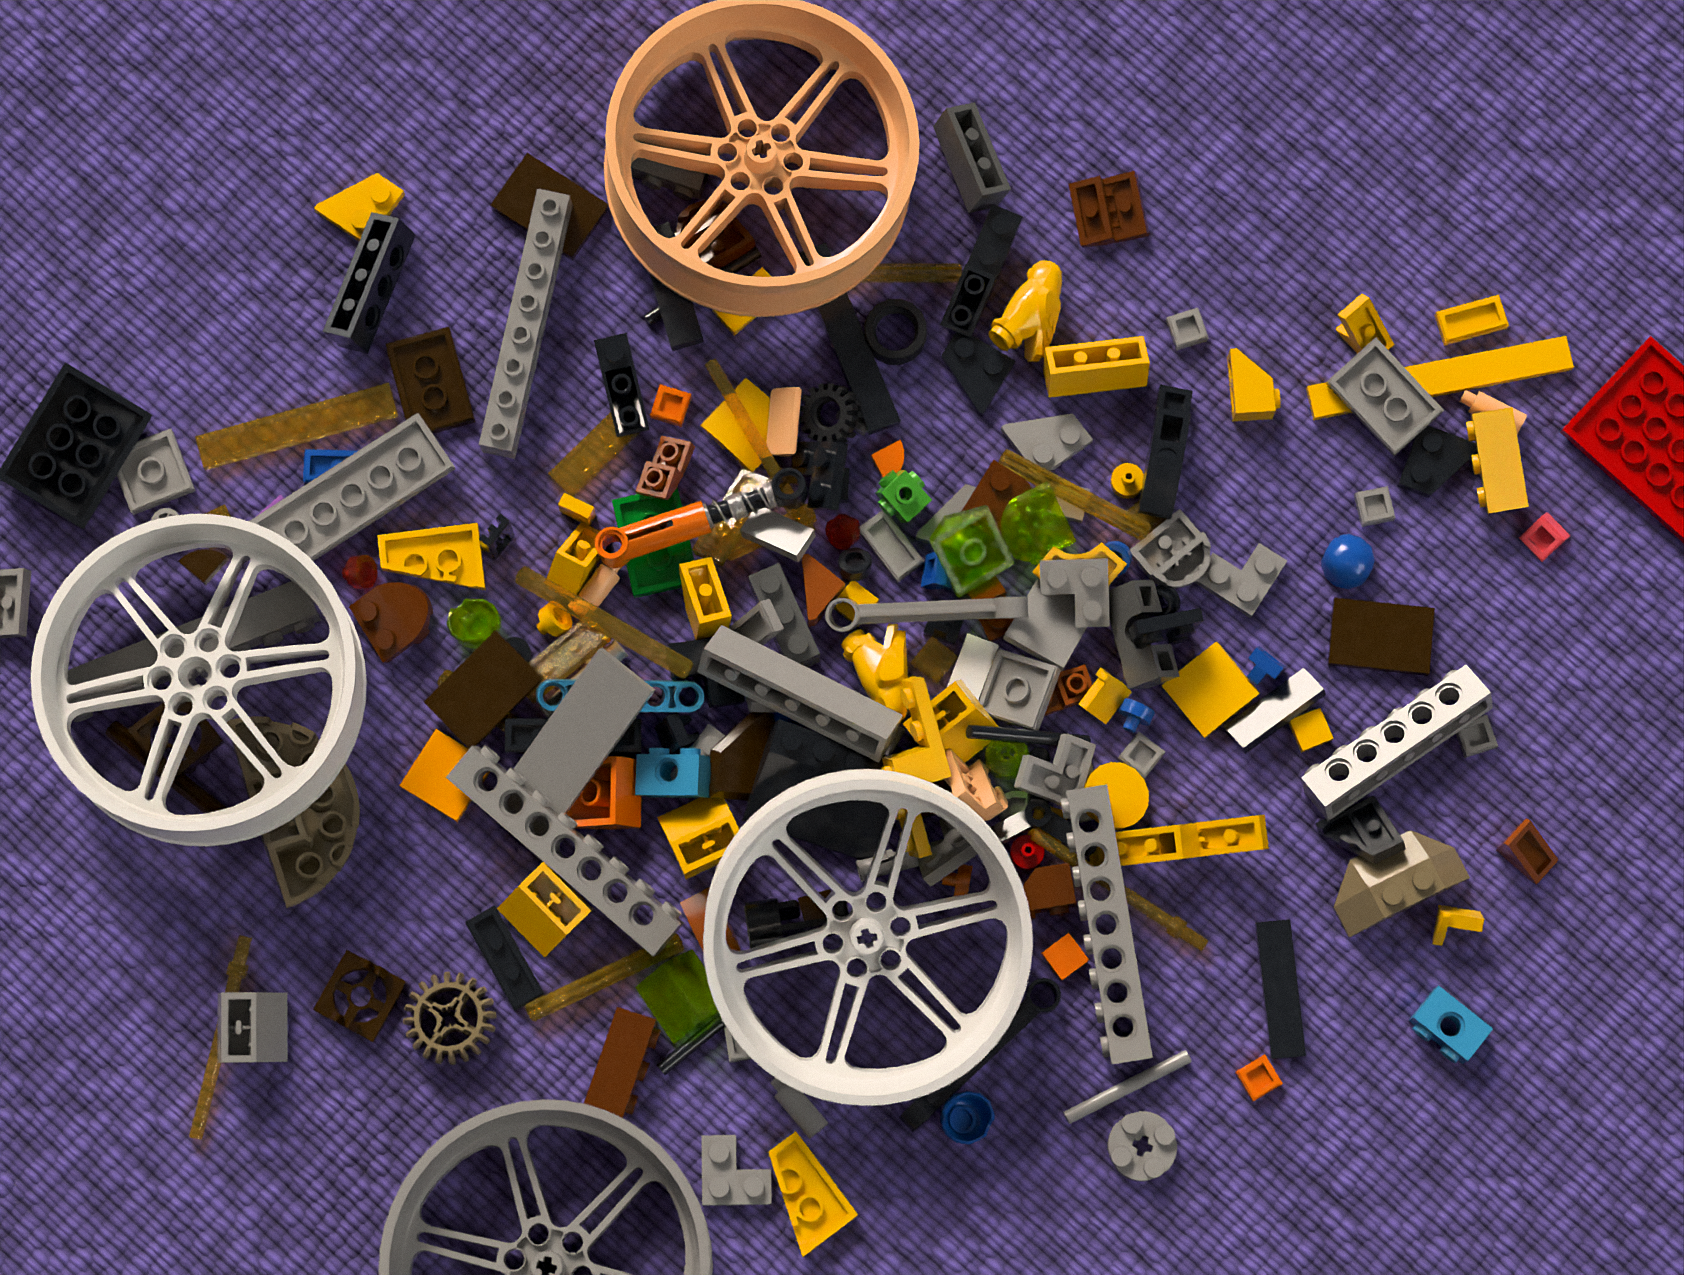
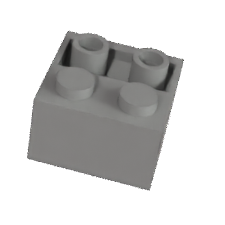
M218 993L217 1063L288 1062L287 993Z

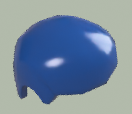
M1343 534L1335 537L1328 545L1321 560V568L1325 578L1334 586L1344 589H1351L1362 585L1367 580L1374 566L1375 558L1372 547L1361 537L1352 534Z
M964 1091L948 1098L941 1110L939 1122L944 1135L953 1142L970 1145L987 1136L990 1126L995 1120V1114L991 1102L982 1094Z

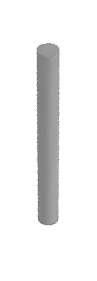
M1184 1050L1064 1111V1116L1068 1123L1071 1124L1191 1063V1058L1188 1052Z

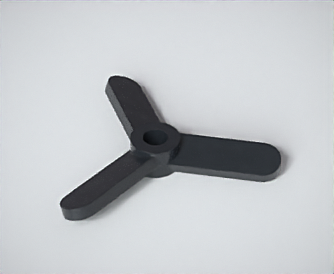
M1043 747L1032 749L1029 755L1050 762V755ZM1027 793V806L1024 810L990 827L1002 845L1032 829H1042L1068 846L1066 833L1073 832L1071 822L1053 812L1048 800ZM1039 809L1043 812L1044 817L1040 820L1034 819L1031 812ZM1097 846L1089 847L1084 855H1092L1096 851Z

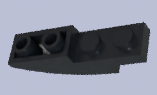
M992 204L940 326L969 338L972 337L1011 251L1010 248L1023 220V216Z
M1161 384L1159 386L1138 509L1140 514L1170 520L1172 518L1189 430L1192 390Z

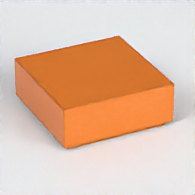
M660 384L650 418L682 427L692 394Z
M1070 933L1063 936L1041 953L1061 981L1089 962L1088 957Z
M1265 1054L1235 1072L1252 1102L1283 1084Z

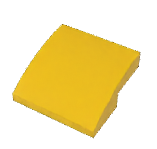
M744 378L700 425L722 449H726L751 473L769 456L766 454L770 398L750 380Z
M1218 641L1178 671L1179 677L1169 680L1162 685L1164 690L1204 738L1208 737L1231 716L1238 713L1260 694Z

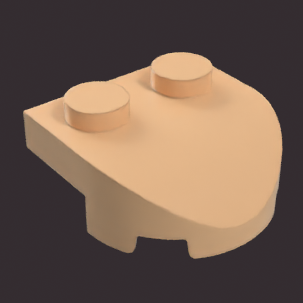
M950 748L945 751L951 777L944 780L952 789L950 793L965 802L984 821L993 819L1008 807L1003 790L1000 786L993 788L991 779L988 776L989 769L980 759L968 767Z

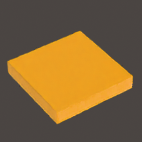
M435 729L399 786L458 823L472 800L450 782L446 776L469 748ZM490 771L484 775L483 782L487 778Z

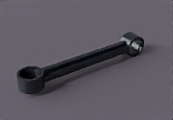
M1039 978L1033 981L1026 990L1025 999L1020 1003L1009 1027L992 1050L963 1076L945 1087L919 1097L899 1116V1119L912 1133L915 1132L948 1098L955 1094L1039 1014H1049L1058 1006L1061 999L1059 986L1048 978ZM1038 984L1050 986L1055 994L1053 1005L1047 1008H1040L1033 1004L1030 994L1034 986Z

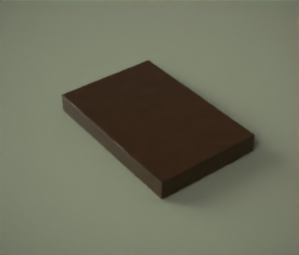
M526 153L492 201L490 207L528 232L537 189L570 195L573 207L562 254L573 261L609 210V205L534 156Z
M450 327L385 344L405 420L419 413L432 434L475 423Z
M1334 597L1327 665L1428 676L1430 674L1435 608Z
M495 630L424 703L470 749L471 746H478L544 678Z

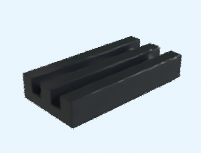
M501 513L496 517L498 527L491 523L487 528L490 535L489 538L484 534L479 538L484 554L493 561L500 556L514 539V532L510 521Z

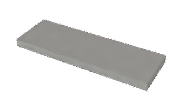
M416 413L249 522L277 533L293 543L312 561H315L454 471L455 466L419 413Z
M604 648L598 649L514 767L526 779L523 785L533 793L537 789L548 797L552 802L549 807L558 815L561 812L567 814L652 696L655 689ZM516 793L508 801V806L512 812L518 813L523 808V799ZM544 816L537 817L534 822V829L538 834L544 835L549 830V822Z

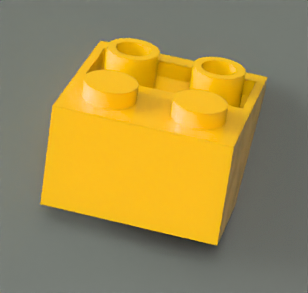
M961 679L954 681L931 700L944 751L950 748L966 763L992 742V740L969 739L966 736L968 725L999 726ZM912 717L902 723L910 734V722H913Z
M698 798L657 817L685 879L718 865L727 846L739 831V827L725 799Z
M544 862L497 908L544 958L594 910L568 882Z

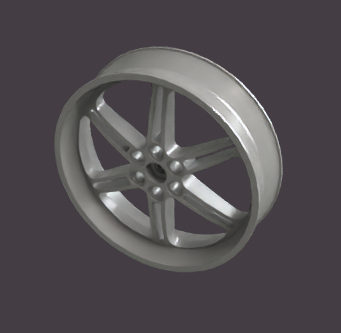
M532 1100L503 1105L480 1113L442 1136L424 1153L403 1181L390 1207L380 1245L379 1275H411L413 1261L423 1251L499 1271L505 1275H543V1271L539 1269V1264L541 1261L546 1262V1258H552V1264L557 1266L555 1274L549 1273V1275H574L575 1271L580 1267H588L592 1275H633L594 1264L589 1257V1251L642 1188L652 1182H658L667 1188L678 1211L685 1242L684 1275H713V1259L707 1222L700 1203L676 1162L655 1140L627 1120L600 1108L565 1100ZM539 1126L564 1127L596 1136L624 1153L627 1160L626 1168L568 1226L563 1228L556 1227L551 1220L528 1148L529 1133ZM511 1139H517L541 1213L540 1216L528 1218L509 1145ZM487 1147H498L504 1155L522 1228L520 1238L512 1243L432 1227L422 1219V1205L435 1186L461 1161ZM642 1169L643 1175L594 1231L589 1234L582 1225L635 1170ZM537 1225H544L549 1231L548 1239L542 1244H534L530 1238L531 1230ZM424 1232L497 1248L499 1251L496 1262L420 1242L419 1235ZM571 1233H578L583 1240L581 1249L574 1253L568 1252L564 1247L566 1236ZM514 1250H519L524 1255V1263L517 1270L509 1269L506 1264L507 1255Z

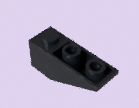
M627 333L594 340L617 438L650 430Z

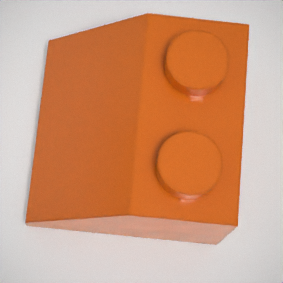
M608 756L567 812V815L578 824L575 829L618 830L641 828V796L635 795L636 759L621 756Z

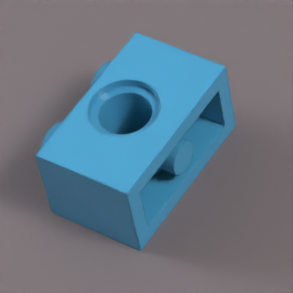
M649 748V754H637L635 795L649 798H709V784L711 781L710 756L701 755V749L680 748V754H670V749ZM676 765L678 768L677 777L674 780H672L670 773L672 768Z
M1439 985L1430 992L1408 1020L1414 1025L1412 1030L1420 1038L1427 1042L1432 1039L1442 1047L1439 1052L1455 1064L1457 1061L1462 1064L1469 1061L1493 1030L1492 1027ZM1442 1019H1451L1456 1024L1457 1031L1454 1036H1447L1441 1031L1440 1024Z

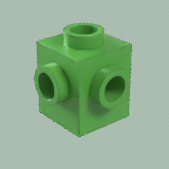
M894 470L890 471L878 482L881 488L875 492L880 499L877 504L889 517L895 515L901 523H908L932 501L922 489L925 486L924 482L913 471L910 473L906 470H901L897 473ZM900 490L903 492L902 499L899 496Z

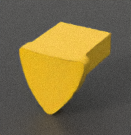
M1100 667L1095 674L1098 676L1097 680L1080 701L1079 705L1104 724H1107L1123 703V700L1128 698L1132 692L1124 683Z
M1438 905L1432 944L1443 945L1448 927L1482 932L1484 917L1481 911Z

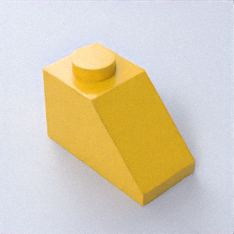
M1237 348L1230 349L1227 356L1232 422L1272 419L1276 409H1279L1281 405L1279 388L1274 389L1273 378Z
M581 522L556 552L545 584L555 588L561 594L575 598L589 580L600 560L595 549L596 535L600 531Z
M712 557L679 564L685 609L695 640L713 637L721 625L729 628L732 615Z

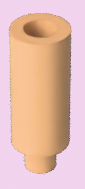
M1465 390L1459 401L1470 407L1468 412L1471 414L1511 407L1481 391L1475 395ZM1513 408L1518 434L1527 414Z
M600 564L568 607L582 619L588 621L620 580L617 573L621 568H611Z

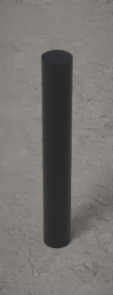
M720 1013L657 1064V1067L664 1075L669 1073L726 1026Z

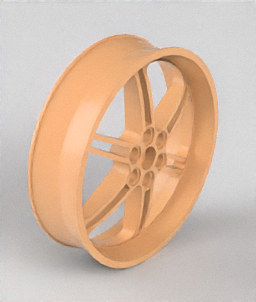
M802 0L712 1L688 10L664 24L637 49L626 64L616 83L607 114L604 159L605 191L614 223L634 257L652 276L678 295L698 305L739 316L771 317L800 313L833 301L856 287L873 272L892 248L908 210L910 194L919 161L920 142L914 104L906 84L887 54L873 39L843 17ZM756 39L778 41L809 52L818 58L821 65L773 120L763 121L757 117L727 54L725 45L728 42ZM710 52L717 55L741 114L737 116L733 114ZM697 61L705 69L707 79L729 135L724 138H714L645 128L635 121L634 113L644 96L662 77L683 63ZM832 69L836 70L834 76L796 125L792 123L790 119L805 103L827 73ZM849 78L856 79L864 85L881 116L888 145V154L882 160L877 161L802 150L797 145L837 87ZM742 130H750L755 135H753L752 137H744L740 135L739 132ZM776 134H781L785 136L787 140L783 142L775 141L772 138V136ZM637 141H641V142H645V143H649V144H653V145H648V144L640 143V142H637ZM757 153H760V154H762V155L765 154V155H766V158H760V155H759V154L756 155V156H755V154H757ZM722 154H730L735 159L732 161H723L719 158V156ZM637 158H644L673 167L716 175L721 178L722 182L683 231L676 237L666 238L656 232L642 210L633 185L631 164ZM795 163L800 169L792 171L787 169L785 164ZM855 174L883 175V176H866V175H855ZM742 182L747 188L737 190L733 188L732 184ZM767 187H776L777 189H779L780 193L776 195L768 194L764 189H766ZM796 187L829 190H874L885 194L887 202L876 221L854 244L833 257H822L815 249L790 190ZM722 201L729 204L690 248H683ZM755 204L762 208L795 273L779 277L744 276L714 268L703 262L699 254L727 227L745 206ZM785 209L811 266L804 264L778 211Z

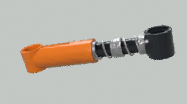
M783 468L774 475L773 479L769 480L770 482L762 484V488L755 486L753 491L747 493L743 491L733 493V495L726 496L723 501L716 503L713 500L711 505L708 506L705 503L702 504V501H698L620 528L606 527L596 535L595 549L606 566L621 568L631 559L712 533L711 529L712 527L715 528L717 523L723 521L729 523L732 518L735 521L746 518V516H749L748 513L754 512L757 514L759 509L766 507L768 509H773V507L777 506L778 508L783 507L789 510L797 509L803 506L808 497L805 478L797 469ZM793 483L798 485V489L792 494L781 492L782 488L787 484ZM612 542H620L622 544L621 548L615 553L605 551L606 547Z

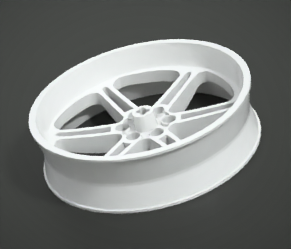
M186 514L152 520L126 530L95 549L77 565L52 598L38 630L32 655L31 692L36 721L51 756L62 772L98 808L118 823L146 837L171 844L185 846L233 844L271 832L294 819L322 796L344 767L356 743L366 705L367 679L361 642L346 608L322 570L303 551L277 533L255 523L229 516ZM217 547L231 550L233 552L232 561L220 581L198 629L191 634L181 633L135 581L136 575L141 568L166 555L197 548ZM250 560L222 627H216L215 624L243 564ZM262 570H274L296 583L320 608L329 624V636L320 643L239 652L230 651V643L257 574ZM120 583H128L169 631L157 639L119 590ZM106 593L114 595L158 652L157 661L151 667L115 674L78 685H70L68 681L70 651L80 623L96 598ZM212 638L219 640L218 647L214 651H203V645L207 640ZM177 644L184 645L185 649L180 657H169V651L173 646ZM315 655H329V658L326 660L289 664L253 671L250 668V664ZM229 665H240V671L235 677H224V671ZM326 672L332 677V699L321 738L307 762L297 767L287 765L238 704L237 694L240 689L249 685ZM199 675L207 681L203 686H200L195 681ZM170 676L171 684L168 688L164 690L156 689V683L159 678ZM144 683L145 689L70 704L71 700L76 697ZM226 696L227 703L222 709H211V703L214 698ZM150 702H165V710L156 732L140 785L133 791H124L101 777L83 757L71 735V722L82 713ZM192 702L193 707L189 714L185 716L177 715V709L180 704ZM238 714L281 769L282 775L279 778H274L226 722ZM212 719L262 774L264 786L258 794L233 807L204 814L175 815L167 811L165 804L167 794L197 724L201 720ZM176 725L180 727V730L166 762L155 795L152 800H148L173 726Z
M877 769L844 770L808 779L783 791L756 811L736 833L717 865L707 898L703 935L704 964L714 1003L728 1030L749 1057L766 1072L802 1093L831 1102L862 1106L893 1104L930 1094L952 1083L978 1064L998 1043L1020 1006L1030 973L1033 948L1029 905L1021 880L1004 846L982 817L955 795L929 781L908 774ZM849 800L879 802L888 808V816L866 881L860 890L856 892L846 890L788 835L786 826L793 817L818 806ZM905 808L907 814L888 882L877 881V873L899 809ZM921 812L935 813L956 828L979 855L989 876V884L984 891L908 906H900L894 902V891L912 824L916 816ZM774 840H781L833 891L824 899L772 844ZM770 855L826 914L827 920L819 928L747 950H732L726 941V926L734 895L751 864L761 856ZM871 893H882L886 897L884 905L880 908L869 907L866 899ZM842 900L849 902L852 906L851 912L844 917L837 916L832 911L834 904ZM991 900L996 902V905L991 908L920 925L917 924L916 916L979 902ZM897 917H904L910 922L909 928L903 933H896L890 928L891 922ZM985 919L1001 920L1007 928V941L1002 964L994 985L976 1011L969 1014L961 1013L906 952V946L910 940ZM869 929L870 934L876 933L877 935L872 937L871 943L865 944L863 939H857V936H862L861 930ZM829 934H837L842 938V944L835 950L827 949L822 942ZM815 941L816 951L745 969L737 968V964L740 962ZM888 950L896 951L900 955L899 961L893 966L884 965L880 960L882 954ZM852 959H861L866 963V968L862 973L852 974L847 970V965ZM826 960L834 961L840 969L821 1045L814 1056L808 1058L799 1057L778 1042L757 1018L746 998L744 984L751 977ZM909 968L960 1024V1027L956 1030L952 1029L899 975ZM875 975L886 976L944 1033L947 1042L940 1053L916 1063L884 1069L855 1067L845 1060L844 1056L868 981L871 977ZM847 983L857 986L835 1059L830 1061L826 1059L844 985Z

